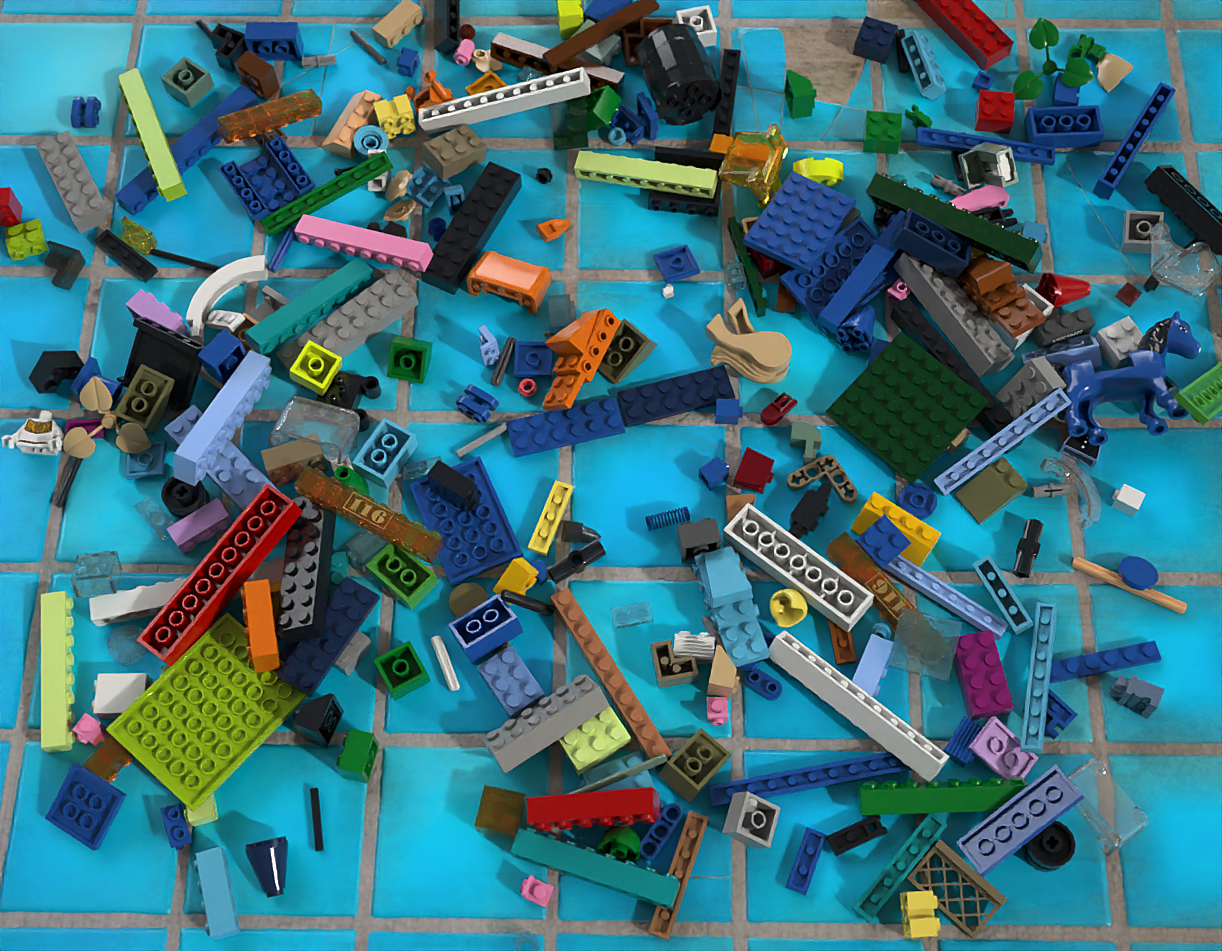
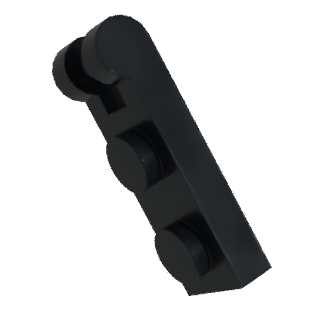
M872 815L828 835L826 839L835 857L886 835L888 831L881 824L880 815ZM873 824L875 831L871 832L868 825Z

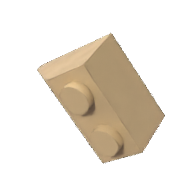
M721 645L716 646L707 695L727 697L728 700H731L732 694L737 692L740 676H736L737 668Z

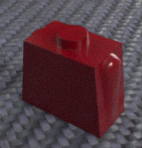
M748 246L747 252L751 253L752 261L763 279L780 273V261Z
M747 447L735 475L733 487L763 494L767 483L771 484L774 473H772L775 460Z

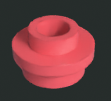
M531 379L522 380L518 386L519 393L524 397L533 396L537 391L536 383Z

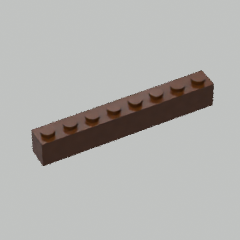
M500 32L491 42L490 57L547 76L583 67L590 79V90L594 91L609 85L619 94L623 88L625 76L623 72L577 57L552 70L542 58V54L550 50L549 48Z

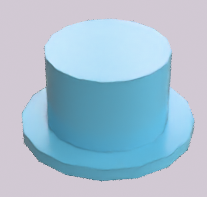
M373 125L359 128L353 138L356 150L366 160H368L369 149L387 150L389 145L388 136L385 131Z

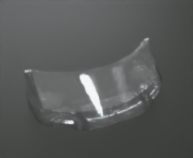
M1045 457L1040 466L1044 474L1052 472L1056 474L1057 478L1067 475L1086 504L1080 507L1079 512L1081 516L1076 520L1080 530L1097 523L1101 515L1102 502L1098 487L1091 476L1071 461L1058 457Z

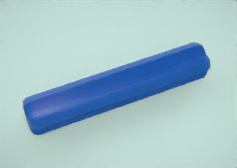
M289 226L267 266L269 271L274 273L278 271L296 237L294 232L296 227Z

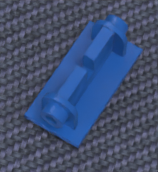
M181 803L160 808L171 848L175 847L176 850H181L184 848V845L192 843Z

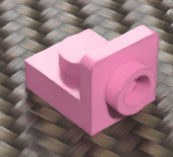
M707 697V723H712L714 726H721L727 723V697Z
M532 875L529 876L528 880L524 879L520 887L523 899L544 908L547 907L554 890L553 886L535 879Z

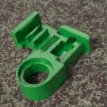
M1081 34L1078 44L1076 46L1073 45L1068 51L1067 61L1073 59L1071 57L1073 54L1079 55V58L1084 60L1087 54L1088 56L1093 55L1098 64V61L1106 52V48L1094 43L1095 39L1093 37L1087 38V35Z

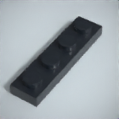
M108 229L94 240L96 245L144 283L158 272L157 267Z

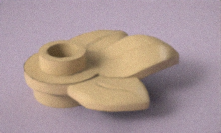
M477 49L473 52L471 60L476 64V68L480 72L488 73L490 70L499 71L503 69L501 62L490 57V50Z

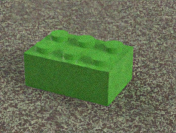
M395 539L390 541L366 565L369 574L411 611L439 583L436 574Z

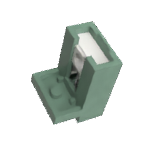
M984 142L970 148V151L958 155L965 187L968 190L983 184L1005 188L1019 182L1011 147Z

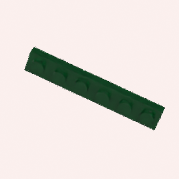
M735 216L728 218L727 229L758 318L763 317L768 308V302L762 296V284L758 283L757 270L755 267H752L751 253L747 252V246L743 244L744 237L742 238L741 224L737 223Z

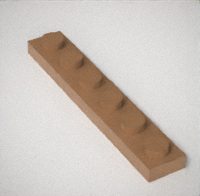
M689 811L668 874L677 877V881L680 882V889L673 910L660 906L656 907L648 934L667 941L669 940L709 817Z

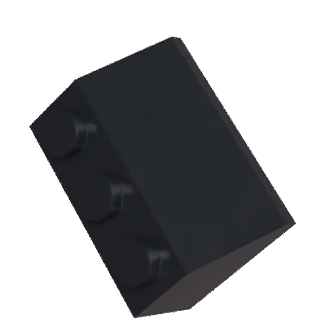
M329 693L302 704L300 710H297L294 714L293 724L304 740L327 749L344 711L335 695Z

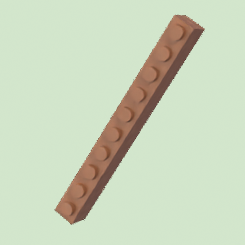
M567 587L550 597L551 605L554 606L557 615L647 760L665 753L669 761L673 754L569 588ZM667 762L652 768L654 771H656L659 768L663 767Z

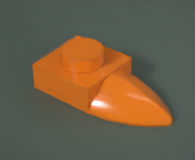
M566 219L549 220L538 224L536 231L546 243L559 238L561 233L568 229L570 221Z

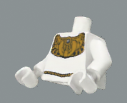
M41 411L39 419H27L26 423L15 434L5 435L1 440L2 447L9 445V448L13 449L16 444L22 453L58 456V451L62 450L61 446L65 436L62 429L55 421L51 420L52 413Z

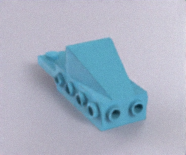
M723 546L715 551L701 552L694 556L692 570L694 575L698 576V587L700 593H703L705 596L704 604L706 610H709L711 613V625L713 628H716L718 636L720 635L726 654L735 667L770 658V653L757 620L759 615L758 606L753 604L751 599L753 598L752 586L746 578L744 569L739 567L740 558L738 552L734 553L732 546Z

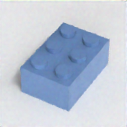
M512 645L477 667L480 676L509 719L518 717L525 709L532 708L545 697V693Z

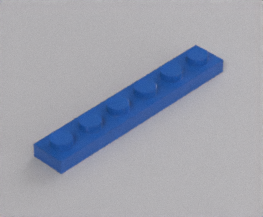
M1150 641L1052 661L1049 684L1156 663L1162 659L1156 642Z

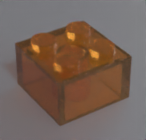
M485 785L474 825L476 831L515 840L527 801L526 794Z

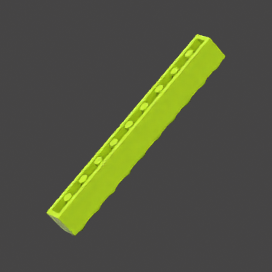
M138 68L118 75L120 80L118 86L121 92L124 93L122 96L125 103L129 104L126 105L130 115H133L130 118L134 126H137L134 129L138 137L141 138L139 142L143 150L146 149L143 153L147 161H150L148 166L151 172L155 173L152 177L156 185L159 184L156 188L160 196H164L167 202H170L188 194L146 84Z

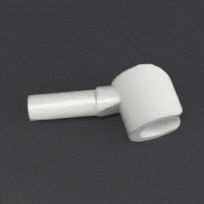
M670 283L666 284V288L662 289L665 299L674 296V289Z

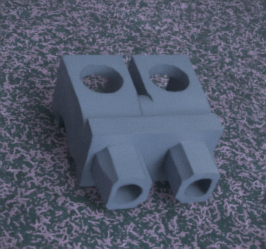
M1119 675L1116 682L1114 681L1109 694L1119 698L1117 704L1121 706L1125 704L1129 708L1142 710L1140 716L1148 719L1157 709L1165 689L1146 681L1138 680L1139 677L1132 675L1130 679Z

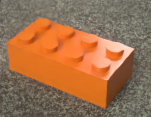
M269 579L244 582L245 590H241V597L244 606L243 616L246 624L245 635L248 643L247 654L250 666H254L256 673L280 670Z

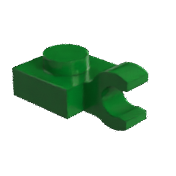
M912 105L911 110L913 112H910L908 109L905 111V116L913 121V126L916 129L918 126L931 128L932 121L927 115L919 111L916 105Z

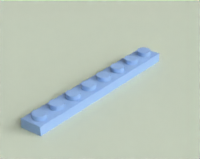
M1058 388L933 481L944 496L1072 402L1063 390Z
M863 551L862 555H864V556L867 557L868 559L872 560V559ZM898 555L884 568L984 632L992 630L994 638L998 641L1009 625L1003 619L901 555Z

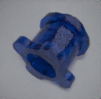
M434 218L428 224V233L434 237L435 242L440 240L446 230V222L442 218Z

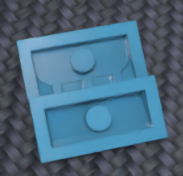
M422 164L407 183L405 195L429 209L444 193L443 188L449 187L451 183L447 179L442 181L437 174Z

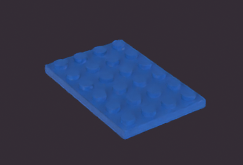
M792 171L744 237L743 244L808 275L855 206L856 200Z
M861 216L832 238L808 275L795 268H791L779 278L780 282L825 335L830 331L816 322L819 317L817 312L822 305L827 306L829 303L827 300L833 292L837 293L839 290L837 287L843 279H848V272L853 266H858L860 263L858 260L864 252L866 254L869 252L870 249L868 247L874 239L876 241L879 239ZM895 256L848 317L900 278V275L893 267L897 262Z
M480 456L451 467L477 485L480 502L469 514L433 492L427 477L408 484L451 586L512 562L513 559L524 557Z

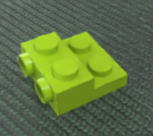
M39 218L4 229L8 253L13 261L49 251L43 226Z

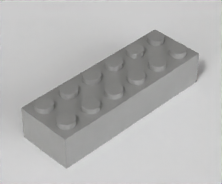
M68 130L35 144L80 234L113 219Z
M587 674L579 675L574 678L573 682L558 688L551 696L542 698L532 708L525 709L518 717L506 721L499 729L489 732L482 741L493 760L504 773H507L610 705L597 683Z

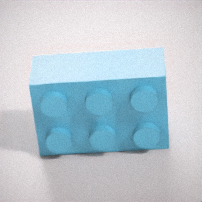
M383 418L352 461L355 472L388 489L419 445L417 437L414 433Z

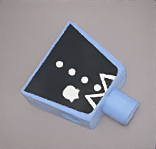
M1070 435L1059 453L1093 469L1099 458L1102 445H1091L1087 436L1084 435L1080 437Z

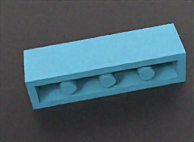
M990 554L973 563L974 569L1016 635L1034 626L1033 621Z
M220 846L196 853L197 860L194 861L196 873L200 875L198 889L200 894L203 893L204 898L201 906L203 914H207L208 923H205L207 935L211 936L214 940H219L240 934L226 851Z

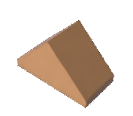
M756 495L726 496L727 525L747 503L754 506Z

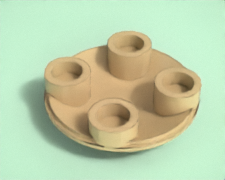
M407 170L398 172L390 180L385 192V198L391 202L398 196L403 197L407 192L405 187L412 178V174Z

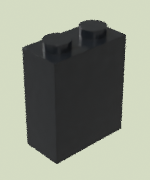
M438 460L427 473L431 490L469 514L480 502L476 483Z

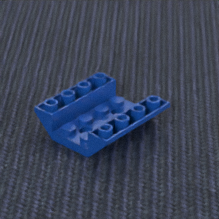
M280 135L264 143L267 149L266 153L240 167L232 160L218 168L253 220H261L310 193L315 187V183ZM259 172H266L263 176H257ZM276 196L283 197L281 200H274Z

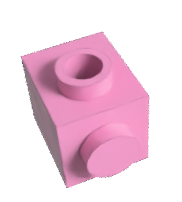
M84 713L72 729L78 734L76 739L85 745L89 742L95 747L107 732V728L102 723Z

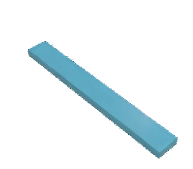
M1037 602L1020 746L1021 752L1042 754L1058 608L1057 604Z

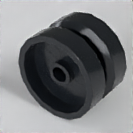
M172 476L163 485L161 491L163 503L171 515L179 521L210 502L209 494L200 480L196 486H193Z
M1054 821L1022 846L1024 858L1033 868L1043 872H1052L1070 861L1075 853L1076 843L1069 828L1059 821Z

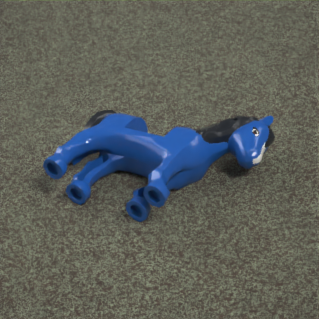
M1176 311L1172 318L1159 321L1146 331L1136 350L1128 352L1129 367L1095 373L1090 359L1075 361L1069 365L1050 364L1067 385L1063 392L1072 402L1057 413L1058 419L1067 422L1068 432L1071 436H1087L1089 443L1094 446L1107 442L1108 435L1106 430L1100 428L1092 416L1095 407L1104 402H1141L1139 421L1147 425L1149 434L1154 436L1162 435L1168 430L1166 421L1158 417L1153 410L1155 400L1158 406L1167 410L1170 419L1179 420L1188 415L1189 412L1181 408L1170 394L1165 382V358L1167 352L1180 355L1186 359H1194L1201 350L1200 343L1193 337L1189 324L1180 319L1179 311Z

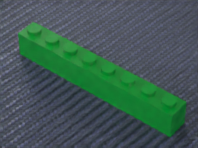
M993 777L989 778L988 781H981L978 778H970L968 781L948 779L947 782H939V780L932 779L930 782L926 781L924 783H918L916 780H907L905 783L885 781V784L867 781L864 784L858 785V809L861 815L996 811L1029 784L1021 777H1011L1010 780Z

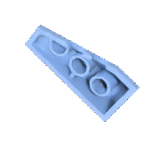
M1092 333L1068 339L1066 344H1053L1048 350L1042 348L1021 355L1024 365L1030 359L1044 356L1050 364L1069 365L1075 361L1090 359L1094 369L1102 366L1100 347Z

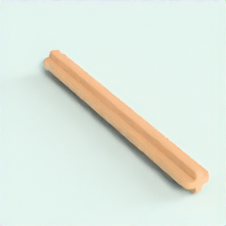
M1078 556L1072 561L1071 566L1180 614L1186 611L1187 604L1154 589L1149 590L1148 588L1144 591L1133 589L1122 581L1121 575Z

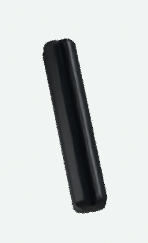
M897 29L895 37L900 73H907L909 69L908 59L901 40L905 37L904 29Z
M507 589L501 592L500 599L505 602L546 616H552L555 608L553 605Z

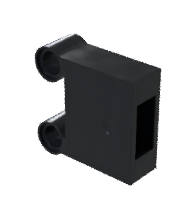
M338 371L324 396L319 394L312 409L315 419L352 427L358 432L366 431L370 426L366 411L358 409L363 393L369 399H376L381 395L378 379L374 376L363 377Z

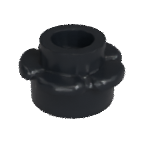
M539 168L536 179L541 184L551 182L553 178L551 171L548 168Z
M883 208L881 210L876 209L874 213L873 223L878 224V226L886 221L887 213L884 212Z
M1150 275L1143 286L1147 289V292L1150 290L1154 291L1160 283L1157 280L1158 276Z

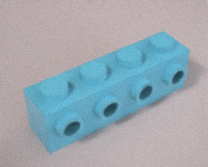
M913 30L901 40L920 93L934 100L946 91L944 86L945 80L939 73L940 68L934 60V52L928 45V38L926 35H921Z

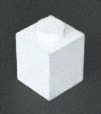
M1123 484L1120 490L1116 488L1111 498L1114 500L1111 507L1133 517L1139 510L1146 494Z

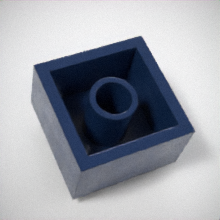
M865 16L855 41L853 55L885 64L894 43L898 25Z

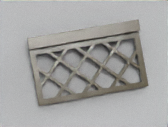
M941 839L906 878L920 891H927L923 887L929 886V891H932L931 886H944L945 899H937L938 908L971 938H974L997 910L1007 901L1003 894ZM934 853L942 859V868H930L929 858ZM927 862V868L921 869L922 866ZM945 863H947L950 866V868H945ZM945 870L956 871L959 883H946ZM918 871H927L928 884H919L913 877ZM930 871H943L944 883L931 884ZM961 877L967 882L962 883ZM959 885L960 898L948 899L947 886ZM962 885H971L975 888L976 898H963ZM978 892H979L982 896H984V897H983V898H979V897H978ZM976 900L977 913L964 914L963 901ZM979 900H988L995 907L989 913H980ZM945 901L946 908L940 902ZM948 901H961L962 914H952L948 908ZM965 916H977L978 926L973 932L966 927ZM980 916H986L981 922Z

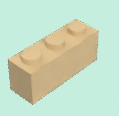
M403 0L372 28L374 40L387 49H391L412 28L422 21L421 7L411 0Z

